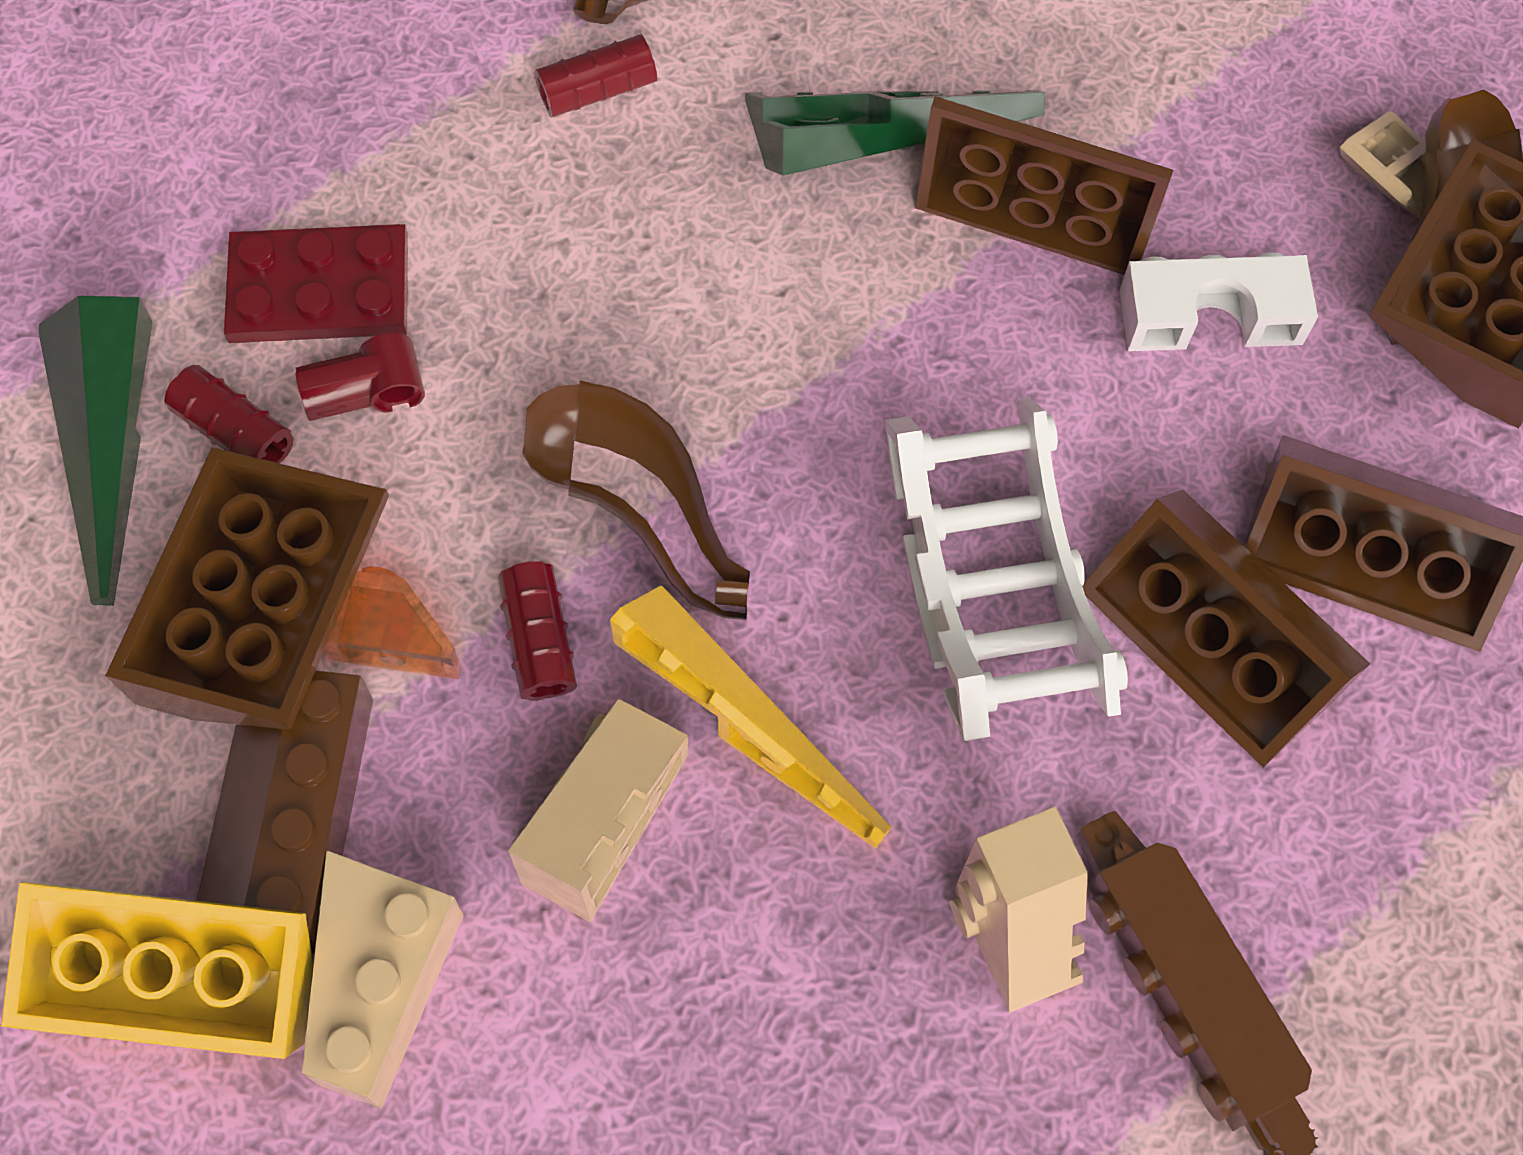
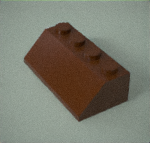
M1282 435L1262 484L1243 546L1284 584L1480 652L1523 562V516Z
M1183 489L1157 498L1082 586L1085 596L1263 768L1327 709L1371 664Z
M315 671L291 730L236 724L196 900L303 912L306 914L311 953H315L326 851L343 856L373 705V698L361 675Z

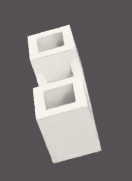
M1265 253L1257 257L1239 258L1207 255L1199 259L1180 260L1148 257L1140 261H1129L1119 290L1128 351L1187 349L1198 323L1197 310L1202 308H1218L1230 313L1241 326L1245 347L1303 345L1318 318L1307 255L1284 256L1280 253Z

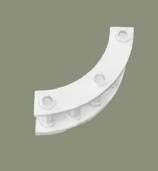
M1030 397L1018 399L1020 425L931 439L929 433L922 434V430L910 416L885 420L896 500L904 499L907 519L912 520L914 534L904 535L902 538L923 631L934 669L947 667L954 687L944 689V698L964 741L990 737L988 712L997 711L998 704L1090 688L1106 715L1114 716L1121 714L1119 690L1127 688V669L1123 655L1119 650H1114L1107 641L1092 613L1082 588L1084 585V567L1081 555L1077 549L1070 550L1051 459V451L1057 449L1056 425L1052 415L1046 414V410ZM1023 450L1030 495L942 509L939 503L932 504L927 471L934 470L935 463ZM1035 519L1045 561L957 575L954 569L946 570L939 541L945 540L947 533ZM1052 585L1061 621L974 635L971 629H963L956 608L960 607L961 600ZM1071 645L1078 663L993 678L990 672L983 673L978 660Z

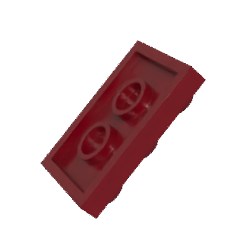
M405 224L229 232L224 335L228 343L373 337L384 333H402L407 335L408 232Z

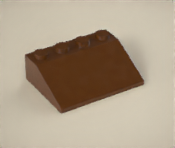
M935 96L930 110L915 209L1125 275L1129 261L1142 260L1174 170Z
M1471 139L1369 316L1463 402L1518 429L1523 423V162Z
M211 447L105 676L135 705L195 721L291 730L386 505L389 493L384 488Z

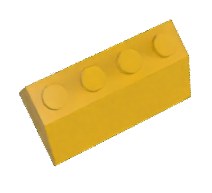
M26 881L20 882L1 1027L285 1059L304 1045L306 1039L314 968L306 914L303 912Z

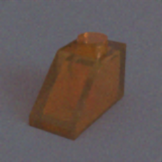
M367 566L362 568L361 572L357 571L326 645L333 661L459 679L462 667L454 646L406 580L399 577L395 572L382 567Z

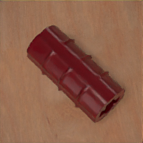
M642 34L619 42L614 41L610 45L592 51L588 49L583 54L566 60L561 59L557 63L534 71L539 94L550 118L573 110L576 111L599 101H605L608 98L625 92H631L634 89L657 81L655 62Z
M191 365L184 368L170 382L164 398V403L168 406V410L188 423L190 429H196L210 439L212 445H218L225 451L275 463H281L290 453L294 442L291 430L271 417L268 410H262L250 402L246 394H239L225 384L223 378L215 377L200 365Z
M528 561L515 564L501 571L498 575L502 597L500 608L505 613L508 629L506 639L510 641L514 661L511 666L516 671L521 698L538 701L562 696L574 691L577 687L572 663L574 652L569 648L566 633L568 623L564 621L560 603L563 597L562 593L558 592L553 565L543 561Z

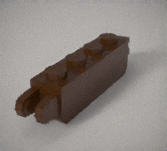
M1116 811L1107 813L1082 827L1077 836L1095 877V880L1089 887L1093 895L1088 900L1091 913L1105 934L1111 935L1115 932L1128 954V957L1124 959V967L1132 984L1143 996L1151 993L1165 1016L1164 1019L1160 1020V1028L1170 1048L1180 1058L1188 1055L1202 1079V1081L1197 1083V1091L1207 1111L1218 1122L1225 1119L1232 1131L1245 1125L1259 1150H1263L1265 1155H1310L1313 1153V1150L1318 1147L1315 1143L1318 1137L1314 1135L1315 1129L1309 1127L1310 1121L1295 1098L1309 1089L1312 1069L1178 850L1158 842L1146 848Z

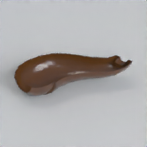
M1483 89L1461 97L1448 98L1432 115L1425 133L1426 153L1420 155L1424 177L1423 205L1413 238L1471 139L1523 162L1520 131L1515 128L1508 109L1498 97ZM1388 334L1391 345L1399 344L1390 334Z
M580 380L579 384L557 386L540 394L526 408L522 454L531 470L548 484L568 489V496L595 503L621 519L641 538L671 585L692 606L723 618L746 620L750 571L727 557L709 519L701 486L690 454L673 426L648 404L608 386ZM574 441L605 448L635 460L642 467L660 478L677 500L702 553L724 580H717L715 604L746 607L745 613L723 611L710 601L693 593L676 570L663 544L647 520L624 499L599 485L571 480Z

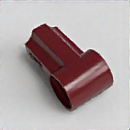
M402 333L379 334L365 341L359 348L358 353L295 367L298 390L309 421L371 406L377 411L389 413L393 412L392 406L409 403V408L420 404L425 397L413 341L409 336Z

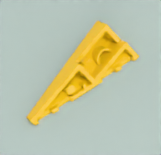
M662 586L651 590L618 609L610 619L612 639L616 646L718 717V737L877 849L892 826Z

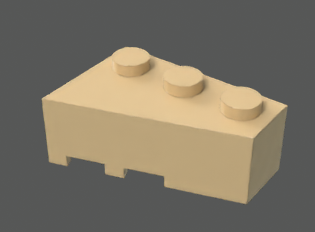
M620 699L616 701L607 715L600 713L594 719L585 735L583 748L571 765L559 776L552 791L508 850L521 885L588 922H591L689 755L687 734Z
M1056 806L976 838L954 889L957 898L950 900L951 911L960 932L965 938L975 936L1009 1013L1083 982V973L1079 966H1076L1073 958L1084 953L1085 942L1080 933L1072 936L1074 924L1086 920L1088 872Z
M326 851L302 1073L321 1087L382 1109L464 914L454 896Z

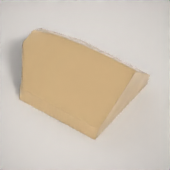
M1390 110L1349 137L1340 147V157L1382 194L1414 216L1420 218L1424 192V177L1420 155L1426 153V142Z

